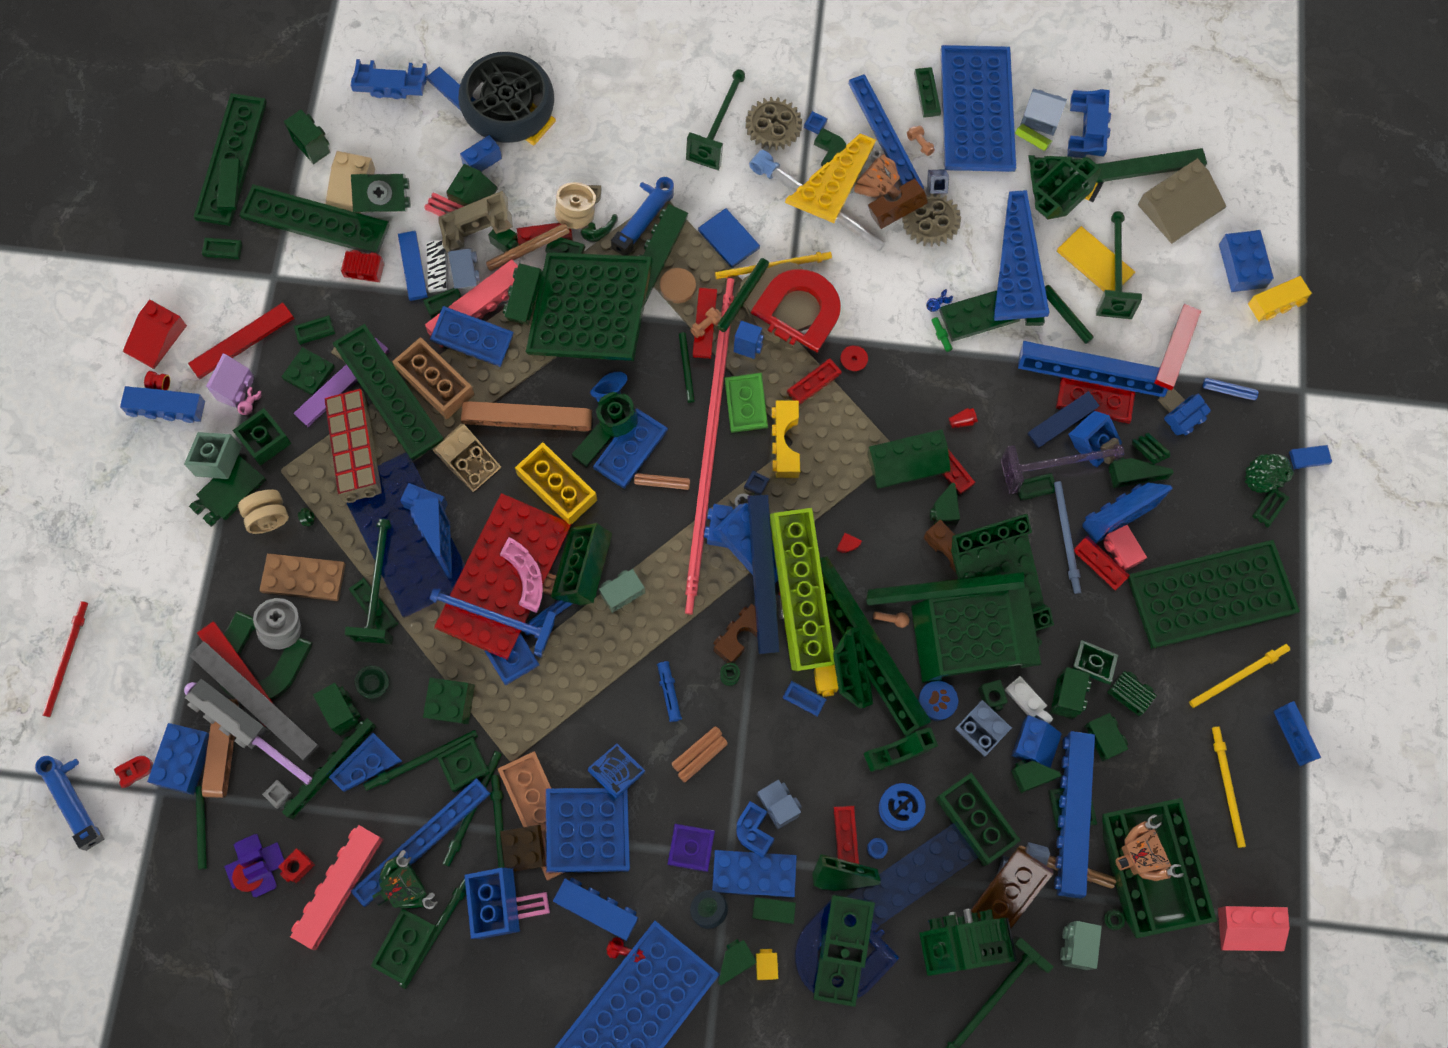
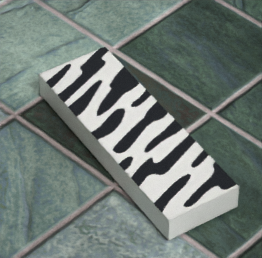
M442 240L427 241L429 293L447 291L446 250L443 247Z

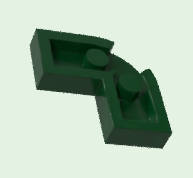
M824 128L821 129L814 141L815 146L827 151L821 166L827 162L829 163L837 153L846 148V143L840 136Z

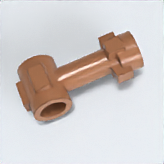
M919 125L909 128V131H907L908 139L910 141L916 139L922 147L920 151L925 153L926 156H930L935 151L932 143H927L924 139L923 127Z
M710 308L706 312L707 318L699 325L697 323L692 325L690 331L696 338L702 337L705 334L704 330L712 323L718 325L722 319V313L718 309Z

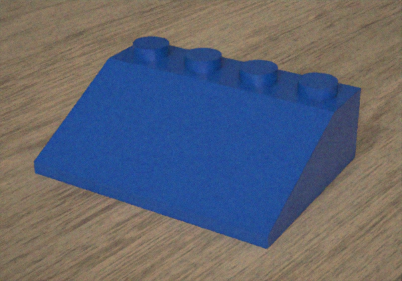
M1147 483L1143 486L1139 484L1131 490L1132 493L1128 495L1124 493L1116 498L1117 502L1112 505L1110 502L1105 504L1097 514L1092 512L1087 515L1082 527L1092 541L1098 543L1107 534L1128 525L1156 508L1173 488L1171 485Z
M439 498L414 499V506H411L412 519L414 518L418 531H421V536L425 538L447 578L450 579L452 578L450 521Z

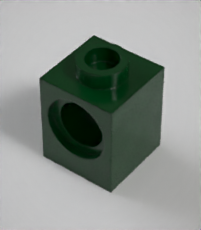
M1001 680L983 684L978 688L981 699L994 712L1003 710V706L1008 703ZM990 693H994L997 695V702H994L989 698Z

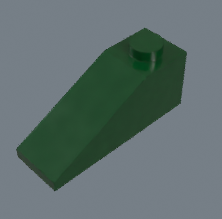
M1124 457L1114 459L1108 467L1114 489L1166 480L1174 473L1173 469L1133 458L1124 459Z
M820 854L812 873L814 886L822 890L838 891L879 885L881 882L878 869Z

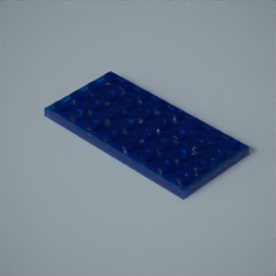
M407 452L378 465L381 494L370 498L358 499L351 503L347 502L350 512L374 560L376 559L380 529L376 525L379 519L391 521V529L387 530L381 575L403 618L433 604L434 602L430 600V596L434 588L441 589V593L449 596L465 566L451 538L452 578L448 579L427 541L421 536V531H418V526L415 525L414 518L412 519L411 510L404 508L400 501L408 483L426 489Z

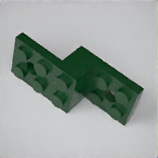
M832 895L826 934H823L813 995L814 1000L856 1006L861 968H865L875 902ZM848 914L856 917V922L853 926H847L844 923V918ZM836 975H840L844 979L843 984L839 987L832 984V978Z

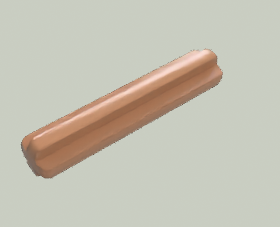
M636 473L634 484L688 490L690 488V479Z
M713 727L673 761L672 766L678 772L718 739L722 735L719 728Z
M720 736L679 772V778L683 782L688 781L727 746L725 738Z

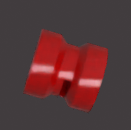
M153 371L146 373L144 378L145 388L168 391L170 386L169 375H159Z

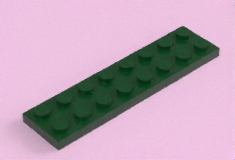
M230 94L194 213L196 221L231 226L235 210H218L216 207L221 159H239L241 162L238 203L267 101L265 98Z
M254 184L239 214L245 220L369 254L379 253L390 226L389 221Z
M365 324L333 342L334 347L412 461L444 440Z

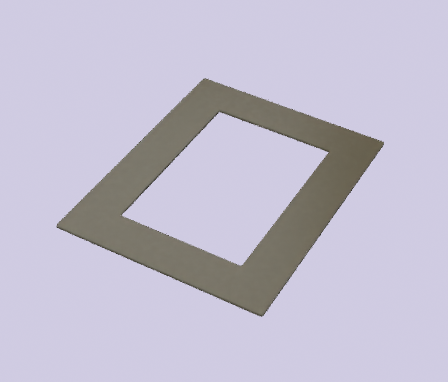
M667 201L665 205L662 207V209H666L668 204H673L670 201ZM662 209L635 242L634 249L628 256L644 254V245L647 239L651 240L653 236L651 231L655 223L659 224L661 220L659 215ZM630 219L593 244L583 254L621 255L612 249L611 239L617 231L621 232ZM687 220L654 288L663 297L660 291V280L663 274L670 269L682 268L692 273L696 281V290L692 298L685 303L678 304L666 300L683 321L692 328V325L696 323L699 288L717 289L716 309L721 312L723 295L726 293L727 279H734V299L739 293V287L743 280L739 276L722 279L715 278V272L732 268ZM535 305L529 325L507 320L504 317L503 310L486 321L514 332L501 367L450 348L440 354L472 386L475 395L469 401L495 403L557 357L528 355L525 352ZM743 305L730 326L725 367L733 376L762 373L766 412L775 422L771 411L772 407H775L776 401H794L788 395L787 390L820 365L798 341L791 345L789 343L791 338L787 342L781 339L779 343L763 339L761 353H757L755 359L735 353L734 338L740 322L744 321L753 324ZM714 324L712 353L716 356L719 330L717 329L718 325ZM404 380L443 438L457 426L464 424L461 423L462 407L446 419L407 380ZM834 380L799 405L798 425L786 432V436L793 443L789 448L800 454L799 478H776V472L772 470L773 460L757 471V473L770 479L762 494L768 495L769 513L812 508L815 522L873 476L867 455L869 446L890 442ZM373 403L368 408L381 494L370 498L358 499L351 503H344L337 491L330 434L281 470L285 478L313 511L371 587L380 529L376 525L379 519L391 521V529L387 530L379 597L445 680L475 685L471 713L510 762L519 758L750 574L729 548L708 545L707 538H704L698 591L694 600L693 614H685L687 601L685 593L695 523L693 521L633 568L645 587V594L613 613L602 596L598 595L594 599V603L584 606L550 633L542 657L535 656L540 666L505 686L483 649L434 629L446 603L439 600L437 603H434L433 600H430L431 593L434 588H439L441 593L450 596L461 572L451 561L452 578H447L427 541L421 536V531H418V526L415 525L414 518L412 519L411 510L404 508L400 501V496L389 484V480L418 458L413 461L410 459ZM746 480L716 504L731 506L735 509V498L739 494H747L749 496L756 494L744 489ZM741 499L740 503L738 504H744L748 502H744V500ZM706 519V526L710 527L711 520ZM535 645L530 649V650L532 651L533 655H534Z

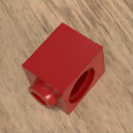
M296 848L278 867L282 871L280 875L287 882L297 883L315 864L301 850ZM295 862H298V863H299V869H298V871L295 872V873H292V871H291V866H292V864L295 863Z

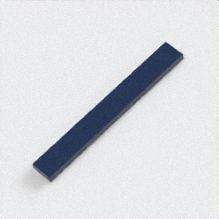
M753 495L747 497L759 654L775 653L780 651L768 495Z

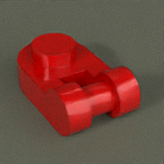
M140 755L114 768L116 776L120 778L121 788L129 787L134 782L149 775L153 762L150 758ZM131 769L132 775L128 776L127 771Z

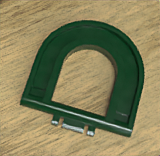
M237 611L224 635L240 656L252 631L255 629L252 616ZM299 637L294 644L284 649L273 672L267 678L258 681L271 700L284 694L293 684L312 648V642ZM220 685V687H221L228 695H230L232 698L236 699V698H235L234 696H232L222 685Z

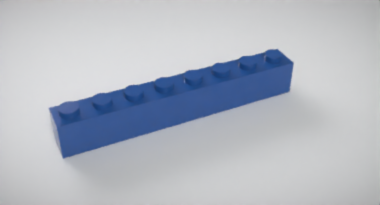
M1023 341L1019 353L1018 369L1159 397H1165L1168 389L1154 384L1160 367Z
M1071 731L1063 739L1065 756L1062 758L1061 766L1064 768V776L1061 777L1060 787L1064 788V792L1059 799L1062 815H1059L1058 827L1061 828V831L1057 837L1059 856L1056 857L1055 867L1058 868V876L1054 880V888L1057 889V895L1082 899L1086 896L1094 734Z

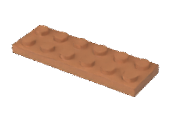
M534 751L498 768V771L523 827L541 825L546 862L545 790L552 788ZM546 866L541 867L547 881L565 873H546Z

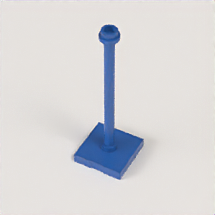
M434 588L430 596V600H433L434 603H437L439 600L535 635V638H538L534 648V656L540 658L556 618V613L548 611L543 627L539 626L537 628L443 594L439 588Z

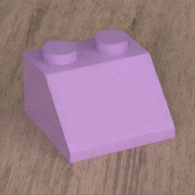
M222 354L206 387L217 401L237 408L238 404L244 401L245 392L252 385L254 375L246 366L228 355Z

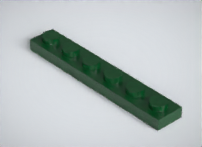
M368 718L358 723L355 727L356 731L342 741V746L337 752L334 751L327 758L328 762L313 773L312 781L308 785L304 783L299 788L298 795L286 802L284 805L285 809L282 811L285 816L293 820L330 779L329 776L375 730L376 726Z

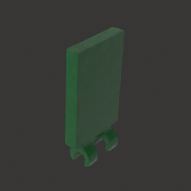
M238 455L229 479L213 478L196 494L199 500L192 502L189 507L197 515L207 508L210 512L203 517V520L212 527L220 518L226 521L238 509L239 502L248 495L253 494L266 481V478Z

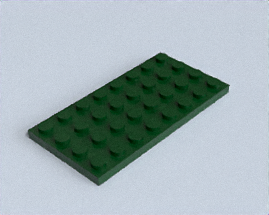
M1274 540L1132 573L1127 578L1151 649L1300 612Z

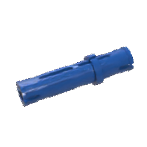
M668 661L660 662L657 664L661 679L659 684L663 688L669 722H676L682 720L674 687L675 678H672L670 663Z

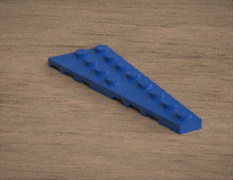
M1027 190L1010 191L1007 201L994 321L1048 317L1050 312Z

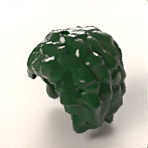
M1279 454L1260 455L1250 462L1251 466L1245 470V478L1247 479L1245 483L1248 484L1252 491L1267 493L1284 487V484L1292 479L1294 471L1289 459Z

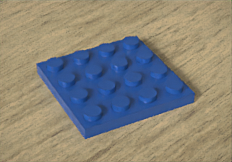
M560 788L545 790L546 873L630 870L627 789L617 798L606 788Z

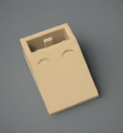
M465 424L457 426L443 441L432 448L442 462L472 492L477 490L501 468L499 463Z

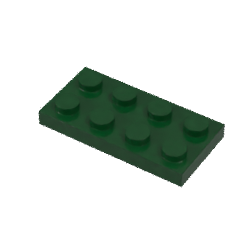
M997 290L939 308L952 342L1013 324L1021 319L994 321Z

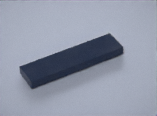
M1088 391L1030 430L1027 434L1036 447L1040 448L1096 410L1099 404Z

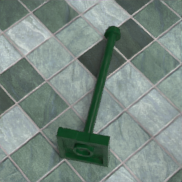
M737 69L732 74L734 80L707 138L689 132L687 136L686 160L719 171L722 162L723 143L715 141L714 138L739 83L745 80V72L741 69Z
M1116 211L1111 216V221L1114 223L1115 291H1104L1096 308V316L1133 319L1142 301V294L1122 292V222H1124L1125 216L1121 211Z
M379 519L376 525L380 529L367 625L364 628L345 627V635L352 641L392 644L393 636L389 632L374 627L387 530L391 529L392 526L390 520Z
M1015 936L1013 943L1023 953L1021 956L1022 960L953 1043L948 1041L946 1048H960L1028 965L1034 963L1046 973H1049L1054 966L1021 937Z

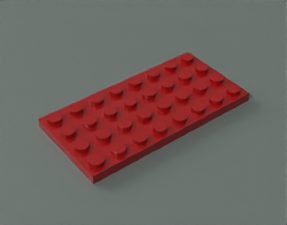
M501 493L450 596L525 623L531 610L519 605L523 591L520 575L507 559L500 556V553L508 537L523 545L540 569L543 587L572 523L569 525L563 519ZM447 603L434 626V629L508 660L522 631Z

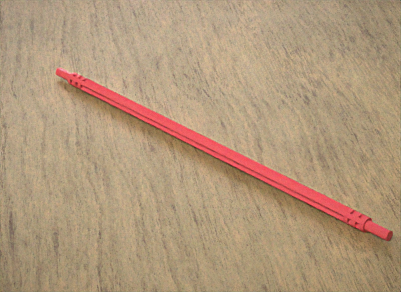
M732 278L727 279L726 293L723 295L722 317L734 300V279ZM730 326L726 332L719 330L685 593L687 595L685 614L688 615L693 614L694 600L698 591Z

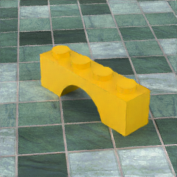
M776 401L775 407H772L771 411L772 418H775V425H772V436H775L776 441L772 442V454H776V460L772 462V470L776 472V478H799L800 454L791 450L784 439L786 432L798 425L799 401Z

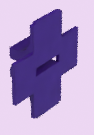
M257 834L236 842L234 848L238 860L224 866L232 889L236 888L232 880L233 871L236 866L240 864L246 867L255 862L258 863L243 869L244 876L249 880L247 881L248 884L263 878L261 885L251 891L253 897L261 896L276 889L277 884L272 871L278 869V866L284 861L278 842L262 848Z

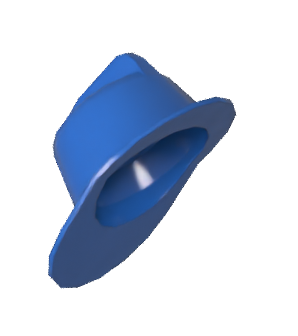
M613 372L605 375L591 389L590 394L596 397L597 402L608 393L617 392V394H621V389L627 382V375L623 372Z

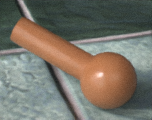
M874 612L873 619L893 622L900 628L906 627L910 622L909 616L903 612L896 615Z

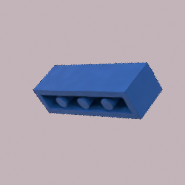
M125 386L120 408L130 417L140 415L149 419L159 417L168 421L178 419L186 423H193L194 421L201 422L205 400L200 394Z
M571 878L570 881L564 879L553 900L554 903L628 941L639 919L635 916L637 912L628 907H625L624 910L617 906L618 902L609 897L604 900L599 897L600 892L590 887L588 890L580 887L582 883L574 878Z

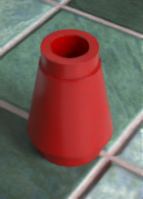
M966 408L948 418L951 428L972 426L978 422L974 408Z

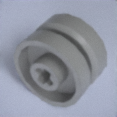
M281 598L266 600L254 612L253 621L257 636L264 646L280 650L291 646L300 637L302 628L297 608L292 602Z

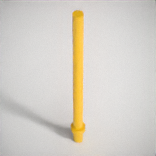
M816 252L814 255L769 262L767 268L786 262L798 265L816 261L821 263L822 260L832 259L831 252ZM756 265L715 272V278L722 279L752 273Z

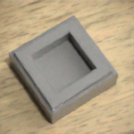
M276 780L262 795L275 808L279 809L293 794L279 780Z

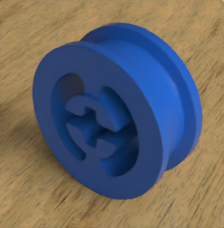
M905 783L889 787L879 802L881 819L888 827L898 831H906L915 827L923 818L926 808L921 792L914 786ZM897 794H906L915 803V813L912 812V802H910L896 815L899 818L905 817L906 821L897 820L889 812V801L892 802V812H894L908 799L905 796L899 797Z

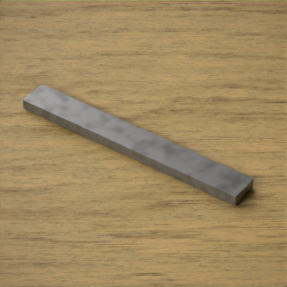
M203 641L189 655L303 761L319 747L206 642Z

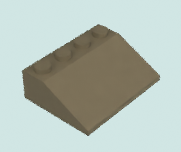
M1198 158L1144 193L1138 203L1142 211L1171 244L1226 208V204L1209 170Z

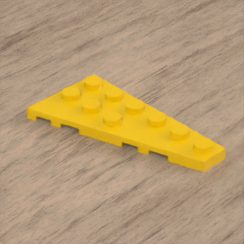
M860 133L846 145L844 150L837 153L829 163L827 162L815 172L803 186H799L794 194L789 195L785 199V203L835 223L875 146L876 140Z

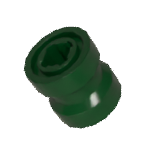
M734 663L723 665L720 671L721 682L726 686L737 684L740 678L739 667Z

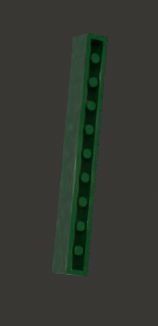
M828 556L820 558L827 610L843 636L848 629L861 626L868 674L871 682L904 735L908 736L919 731L931 722L930 718Z

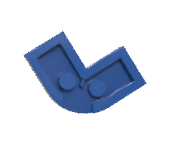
M750 801L738 819L737 837L743 846L764 858L772 846L774 838L758 829L766 817L767 811Z

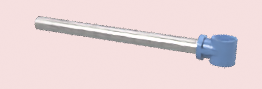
M760 150L749 162L750 168L756 174L763 175L765 173L767 178H775L793 192H796L799 186H803L800 182L779 169L780 164L774 163L773 157L765 150ZM840 212L836 222L876 250H882L886 242L843 212Z

